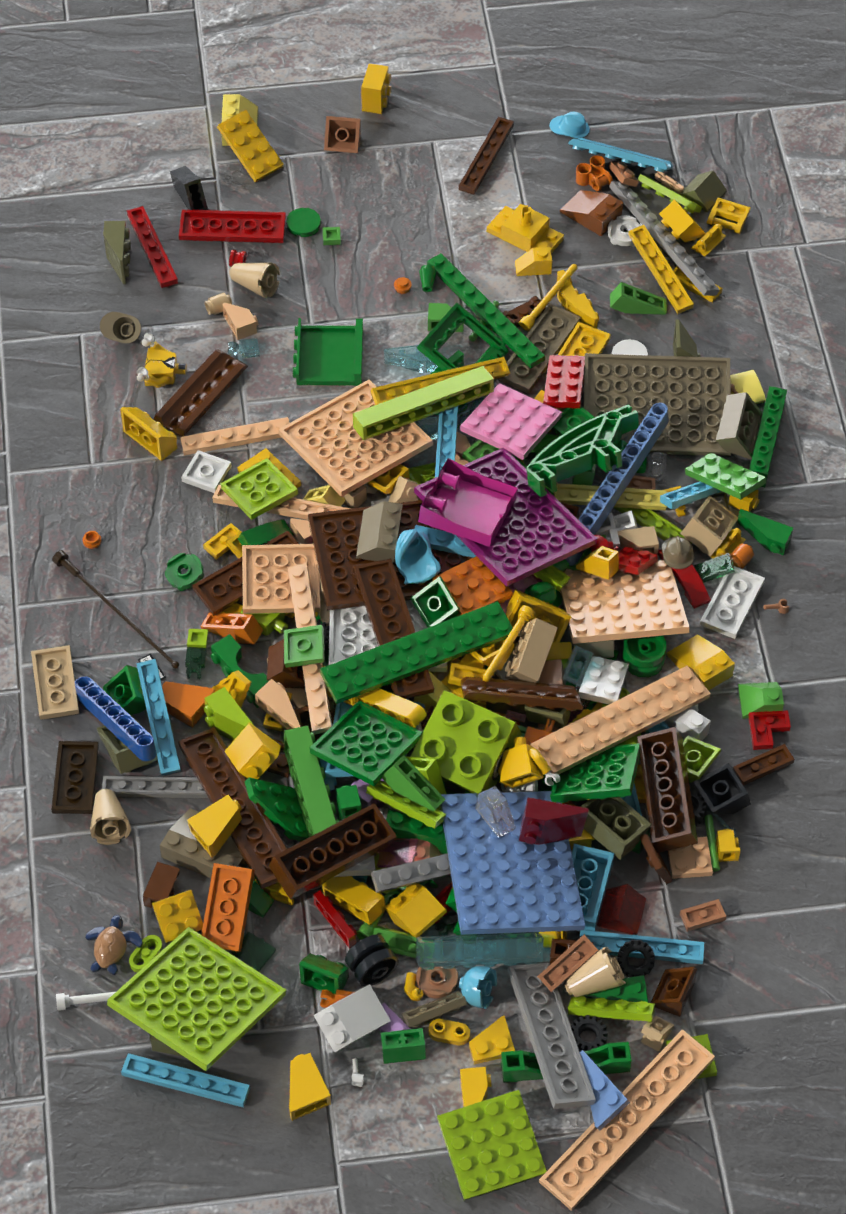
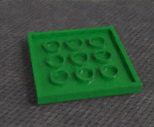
M359 700L310 747V753L375 786L382 779V775L417 744L423 732Z
M640 743L614 746L559 774L560 782L556 783L554 781L550 795L551 801L565 803L576 800L585 801L588 799L631 796L640 758Z

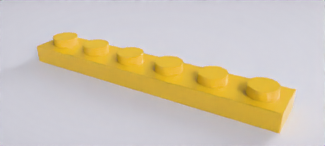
M645 225L628 231L630 239L677 314L693 308L694 303Z

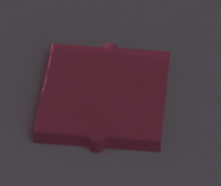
M396 838L390 847L379 852L378 868H389L414 862L415 856L418 855V839Z

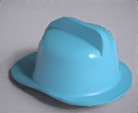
M569 112L565 115L557 116L551 120L549 125L554 133L573 138L587 136L590 129L584 116L579 112Z

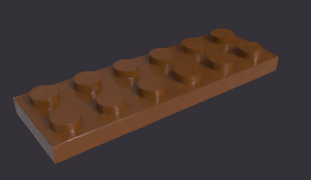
M286 531L263 545L299 543L289 531ZM242 557L193 584V590L213 616L243 600Z

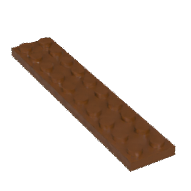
M215 727L178 741L182 753L211 803L214 804L226 795H229L233 801L237 800L240 804L242 820L230 836L248 867L255 870L254 877L261 889L279 883L269 868V864L275 855L287 849L269 818L264 814L261 805L258 802L254 804L249 799L245 786L246 780L237 771L225 753L226 746Z

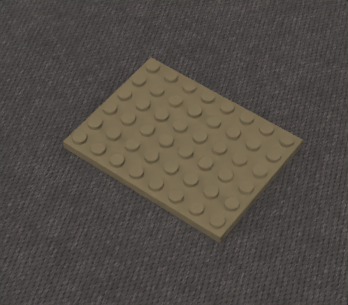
M585 353L584 409L594 417L629 404L632 407V412L634 410L638 412L640 426L654 404L664 403L668 407L669 422L648 454L707 455L712 453L717 456H731V453L724 451L716 441L724 403L726 402L727 395H731L730 358ZM637 429L622 434L620 440L629 443Z

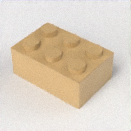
M538 618L526 623L519 632V641L515 643L514 649L511 652L513 654L512 660L506 665L505 671L507 673L505 678L512 681L538 682L558 627Z

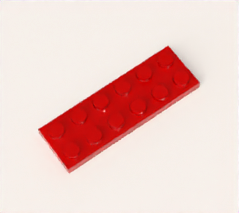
M182 210L179 240L284 243L286 212Z

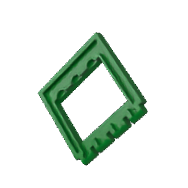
M457 302L417 346L421 353L443 371L457 368L438 350L464 323L490 345L476 363L505 357L509 352L505 347L506 344Z

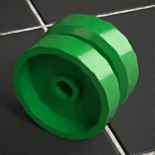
M664 636L624 640L623 663L629 664L628 671L632 675L651 677L662 670L665 664L667 649Z

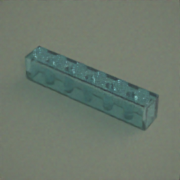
M539 932L416 937V962L419 967L425 970H432L435 967L441 966L445 969H453L455 966L472 968L476 965L494 967L496 964L513 966L517 963L537 964V962H543V936Z

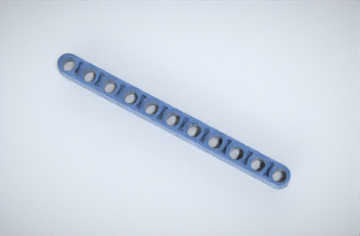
M656 403L651 407L621 453L622 467L617 468L615 464L613 465L612 470L608 473L578 520L593 535H596L667 426L669 416L666 404ZM585 550L566 558L569 566L575 565Z

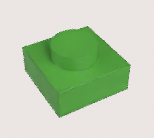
M323 227V245H341L340 227Z

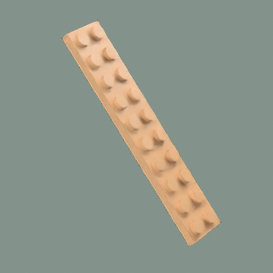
M685 666L531 743L530 746L536 748L550 766L551 773L561 774L708 699L711 693L691 669Z
M682 1029L622 1092L630 1103L601 1131L595 1127L593 1122L539 1179V1183L572 1211L713 1062L715 1056Z

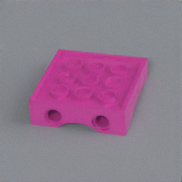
M448 458L439 473L434 487L428 492L421 504L418 522L490 547L516 499L518 488L482 476Z

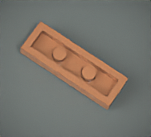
M584 934L537 977L552 992L593 956L598 949Z

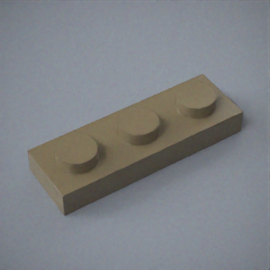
M456 991L404 1012L401 1016L403 1022L408 1027H418L424 1021L438 1019L446 1012L460 1010L461 1006L466 1005L467 1002L462 993Z

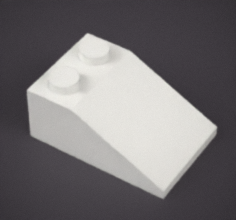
M370 984L314 1015L334 1053L343 1050L391 1022Z

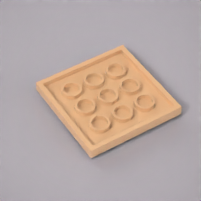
M313 544L242 545L243 614L294 613L288 567L307 563L309 569L315 612H321L320 574Z

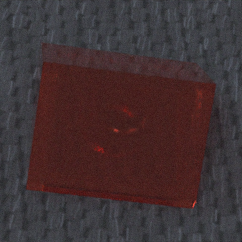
M628 884L606 889L597 927L638 935L646 898Z

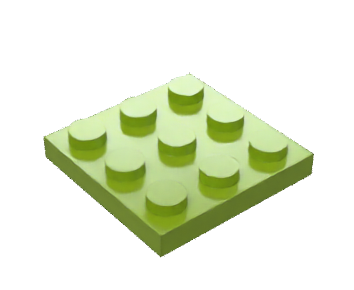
M268 458L220 483L221 489L251 520L298 495V489Z

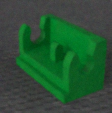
M423 1028L381 1032L384 1064L426 1059Z

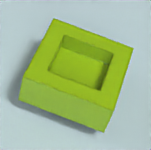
M189 629L187 649L207 650L208 629Z

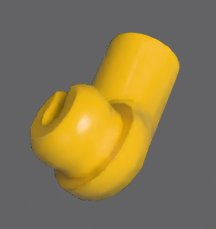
M408 972L406 974L404 992L411 1000L420 1001L424 996V992L415 986L416 974Z

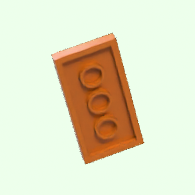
M214 863L201 935L222 949L241 952L255 870Z

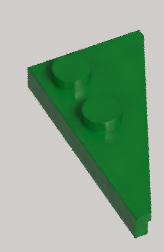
M645 975L624 978L622 980L626 984L586 995L595 999H623L629 1002L645 1001L649 1003Z

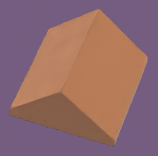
M326 116L324 151L358 153L361 139V119Z

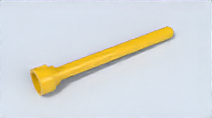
M572 264L531 314L526 317L524 316L519 321V325L524 330H531L537 316L577 270L576 264Z
M524 605L520 608L518 621L483 675V681H490L524 624L533 619L535 612L529 606Z

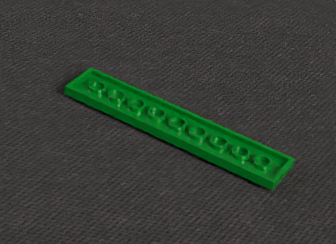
M497 601L320 668V674L335 703L338 704L503 641L508 637L513 627Z

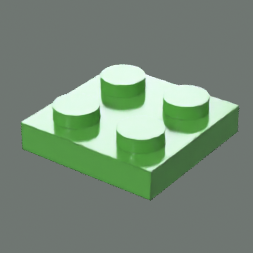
M322 625L284 630V664L286 668L325 662L324 628Z

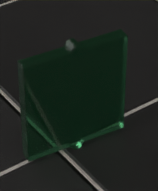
M248 931L243 937L241 952L232 951L230 954L259 972L274 954L276 948L266 943L263 938L260 939Z

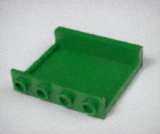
M298 318V325H295V336H298V339H294V350H297V353L293 354V364H296V367H293V378H296V384L358 386L362 384L363 319H356V326L301 325V318Z

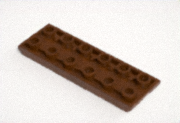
M216 349L155 414L153 420L160 422L163 427L181 437L185 436L245 371L248 365Z
M464 677L460 682L463 697L470 702L487 701L490 704L500 702L511 706L523 704L528 707L565 708L569 711L583 709L578 690L574 686L490 679V681L485 682L483 678Z

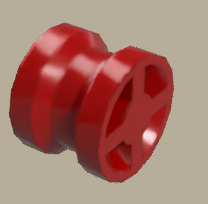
M231 250L229 267H232L235 263H246L247 253L245 251L237 252L236 250Z

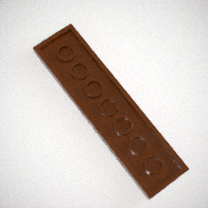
M392 559L354 566L356 580L377 645L381 646L415 633ZM428 669L390 683L393 694L404 699L434 693V686Z

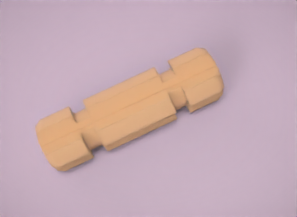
M658 171L655 174V180L679 194L684 190V186L668 175L665 176L664 172Z

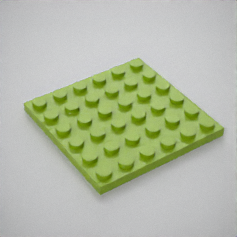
M188 927L107 1000V1006L207 1071L286 995V989Z

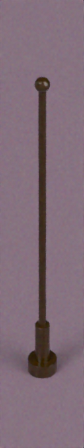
M59 550L54 554L52 561L58 567L64 566L74 577L82 580L165 657L174 669L179 667L177 661L172 660L80 574V571L68 561L69 556L63 550Z

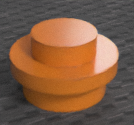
M400 277L394 282V288L400 294L408 293L412 286L411 281L405 277Z
M96 531L86 532L82 539L83 545L89 549L97 548L102 542L101 536Z

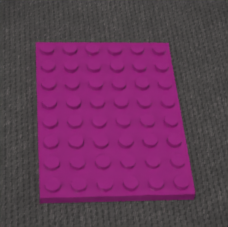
M501 448L463 465L482 476L518 488L516 499L490 547L457 536L506 586L518 582L597 543V538L546 488L547 495L540 497L528 486L527 469L506 449ZM438 477L416 486L414 493L424 501L428 492L434 487Z

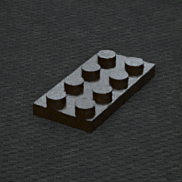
M59 741L51 808L53 814H92L99 742Z

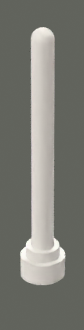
M115 992L71 997L65 995V993L56 994L57 1010H66L70 1005L107 1001Z

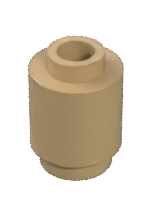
M225 293L208 298V301H205L208 314L216 315L223 312L222 304H232V299L230 295Z

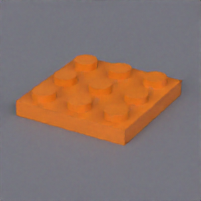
M477 556L432 578V581H434L437 577L441 576L460 608L459 616L497 601L500 604L510 599L513 595L511 589Z

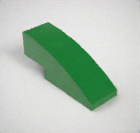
M282 519L241 532L238 540L241 545H263L286 531H289L292 536L294 534L286 521Z

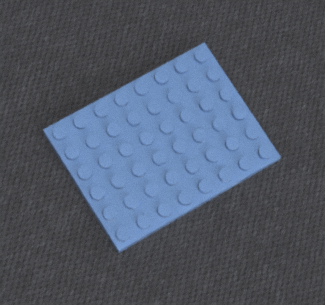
M551 791L481 793V795L477 793L441 794L446 799L440 805L441 812L446 814L443 827L461 935L584 930L585 921L569 839L541 845L519 841L521 822L527 798L551 801Z

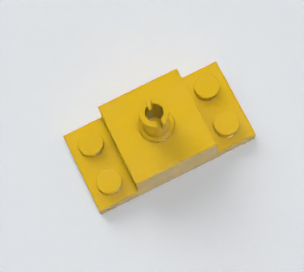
M521 203L515 210L505 206L487 226L486 232L526 252L532 248L551 247L552 253L564 240V234L549 227V217Z

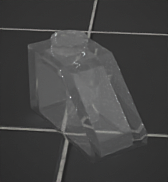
M496 786L478 794L475 809L498 837L515 830L516 826L508 802Z

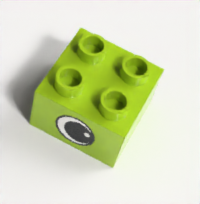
M444 690L410 757L436 759L442 781L446 783V786L463 794L477 793L479 795L481 793H493L500 779L498 769L502 762L503 752L514 748V739L521 737L522 733L516 722Z

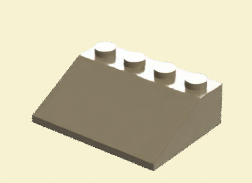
M191 808L169 829L160 844L162 858L208 878L212 876L214 863L242 868L247 866L231 836H229L216 856L212 858L190 832L187 820L199 813Z

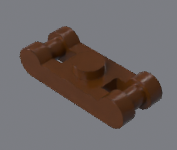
M533 296L528 302L510 311H504L502 314L518 328L520 327L519 321L524 316L526 317L531 314L532 309L536 308L540 303V299L537 296ZM545 307V308L542 310V312L537 316V318L541 316V314L544 312V310L546 309V307Z

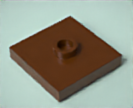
M646 834L640 836L648 854L646 858L650 866L655 868L666 885L673 882L661 854L653 845L650 837Z

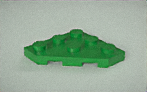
M250 777L245 781L249 799L254 804L258 802L266 810L264 814L274 824L279 823L285 830L284 834L289 839L302 842L309 838L295 788Z

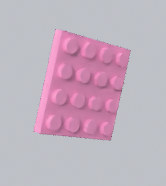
M499 383L494 388V392L490 393L460 425V431L498 449L504 448L511 455L524 460L560 420L562 412Z

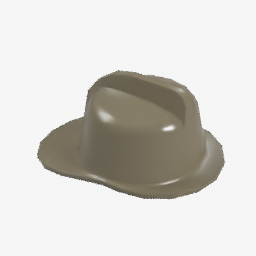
M110 312L102 317L100 330L110 340L132 343L141 334V324L137 318L131 315Z
M679 536L671 537L662 543L663 558L669 567L684 569L692 564L694 560L692 544L685 538Z

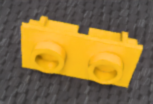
M715 224L691 249L706 257L726 237L722 233V225Z
M739 528L732 529L710 558L727 566L729 555L739 544L744 543L746 540L741 537V530Z

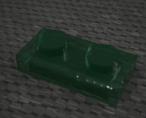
M730 553L694 565L703 583L735 572Z

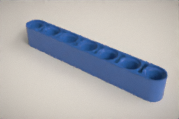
M85 676L76 679L75 689L79 702L140 760H153L156 757L153 736L91 678Z

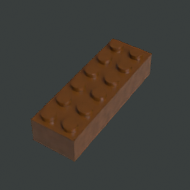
M676 727L637 736L638 743H640V760L649 822L652 824L650 831L653 845L661 853L698 844L682 736Z
M374 803L275 855L269 864V868L290 900L390 847L397 836Z

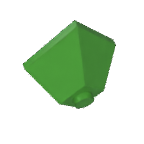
M777 682L738 684L742 719H749V712L783 711L782 688Z

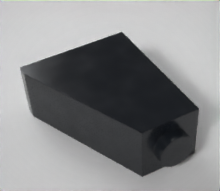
M186 166L170 171L173 186L188 210H208L200 178Z

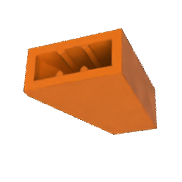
M167 681L162 685L168 714L192 728L205 714L204 698L215 692L213 688Z

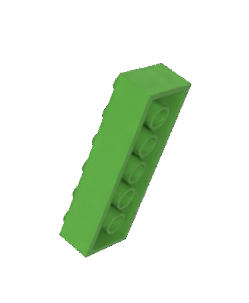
M308 726L284 730V753L309 837L338 823L339 820H335L334 817L336 813L334 802H330L328 797L331 795L328 784L325 785L324 783L325 771L323 767L319 766L318 761H320V758L310 753V747L315 743L314 733H310Z

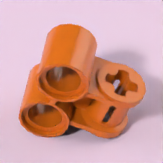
M592 156L589 164L580 163L576 167V183L580 186L590 185L598 192L601 190V187L610 185L613 181L611 174L605 170V159L602 156Z

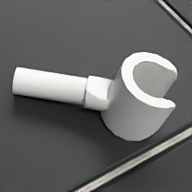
M353 1058L351 1084L362 1087L364 1074H358V1059Z

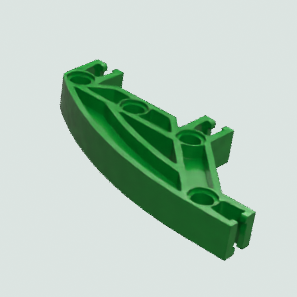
M628 404L592 418L555 439L527 466L528 486L540 497L547 495L545 486L550 488L552 493L556 492L557 482L591 470L594 464H597L605 472L612 470L610 461L617 468L622 467L621 450L617 446L622 434L639 427L638 412L636 410L632 412V407Z

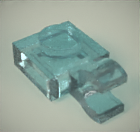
M257 338L239 340V344L228 342V355L235 356L241 354L242 358L260 357Z

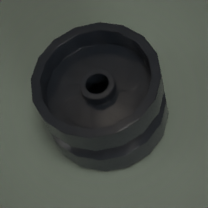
M379 934L362 939L345 956L346 964L352 972H355L356 979L364 987L369 984L371 986L387 978L399 963L397 956L392 949H389V945L384 937Z

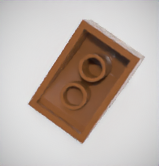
M580 190L560 209V212L602 236L608 230L609 223L622 216L623 202L610 194Z

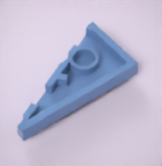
M582 1050L580 1055L596 1099L595 1103L590 1105L595 1127L601 1131L630 1102Z

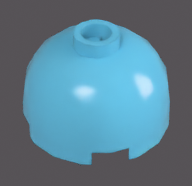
M487 966L472 967L460 979L459 988L462 995L465 997L466 1002L474 1007L487 1009L490 1006L494 997L490 996L492 986L496 987L497 985L496 970Z

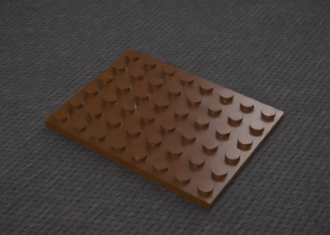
M422 500L400 503L403 505L398 538L403 531L415 529V525L437 529L418 522ZM369 507L308 514V522L327 611L365 606L354 573V566L376 562L356 558L363 511ZM431 549L432 554L441 566V570L437 575L473 558ZM396 561L393 563L405 601L411 600L412 596L432 582L431 578L424 583L405 585V578L399 572Z

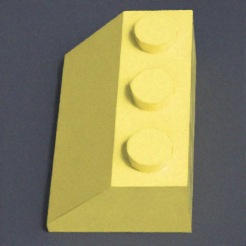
M223 94L222 122L247 110L257 125L258 106L240 94ZM222 136V146H229Z

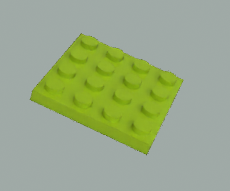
M519 1090L437 1116L464 1200L544 1175L547 1172Z

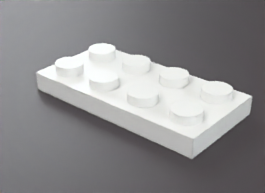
M729 565L700 620V626L735 639L764 584L765 578Z

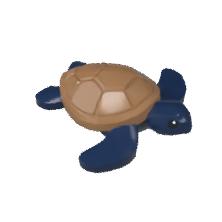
M119 914L112 917L110 927L104 928L99 926L86 934V940L96 939L94 944L96 961L91 965L90 969L92 972H97L101 968H108L112 975H116L118 968L115 963L124 955L127 943H132L138 948H141L143 945L141 937L135 931H120L123 927V920Z

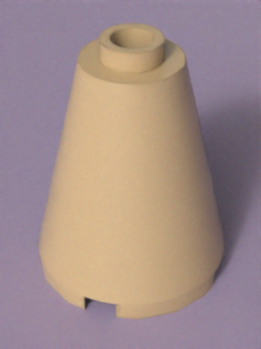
M235 263L230 268L229 275L236 283L261 297L267 298L273 296L278 288L279 281H277V275H280V270L274 263Z
M102 789L95 795L90 826L91 837L97 839V842L100 844H117L121 838L125 836L126 839L131 832L130 822L114 791Z
M607 946L600 949L566 979L565 988L569 995L573 994L575 997L626 984L622 980L625 978L617 959L609 956L608 953L612 951Z

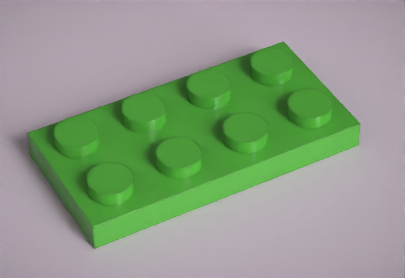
M712 453L707 454L685 468L687 476L740 500L766 484V477Z

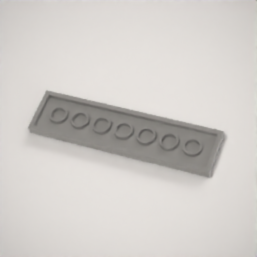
M549 963L509 966L508 974L553 1109L593 1105L596 1099L558 989L556 988L551 992L537 977L549 966Z

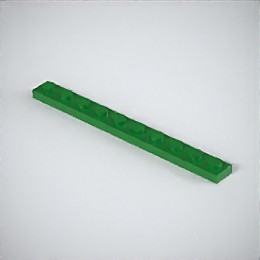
M442 253L427 261V265L435 267L436 275L530 369L545 361V355Z

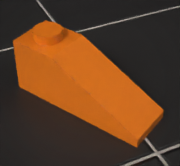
M209 612L200 626L202 629H208V632L222 637L230 634L240 644H255L263 632L262 627L251 614L218 613L213 616Z

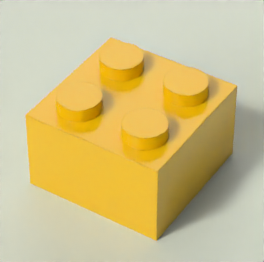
M368 64L361 86L362 111L382 114L383 108L387 107V96L391 94L389 66Z

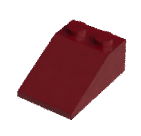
M528 797L521 822L519 841L541 845L582 836L589 809Z

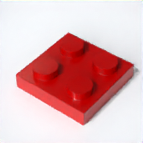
M624 547L619 551L618 571L639 575L658 562V555L646 550L639 551L634 550L632 547Z

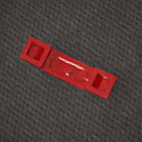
M662 549L658 550L659 558L664 560ZM692 564L684 569L672 568L674 575L685 590L684 595L694 609L711 601L699 574Z

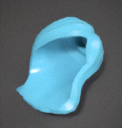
M415 529L405 530L400 534L395 550V561L399 572L405 578L404 584L424 583L440 572L441 566L432 554L430 540L427 535Z

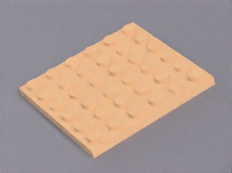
M370 380L363 382L278 429L279 435L341 497L433 446V440L414 422L363 441L353 428V413L375 406L370 391L377 386Z
M659 560L639 575L617 571L609 580L581 570L566 569L564 572L571 578L560 590L564 609L571 616L568 625L573 644L689 633L688 620L672 568L664 560Z

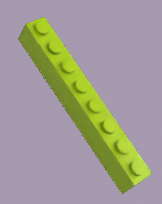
M484 366L478 367L353 413V428L364 441L494 392V378Z

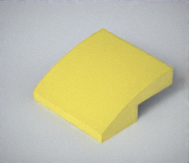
M754 370L730 375V384L735 386V390L738 393L747 392L755 404L766 401L762 386Z

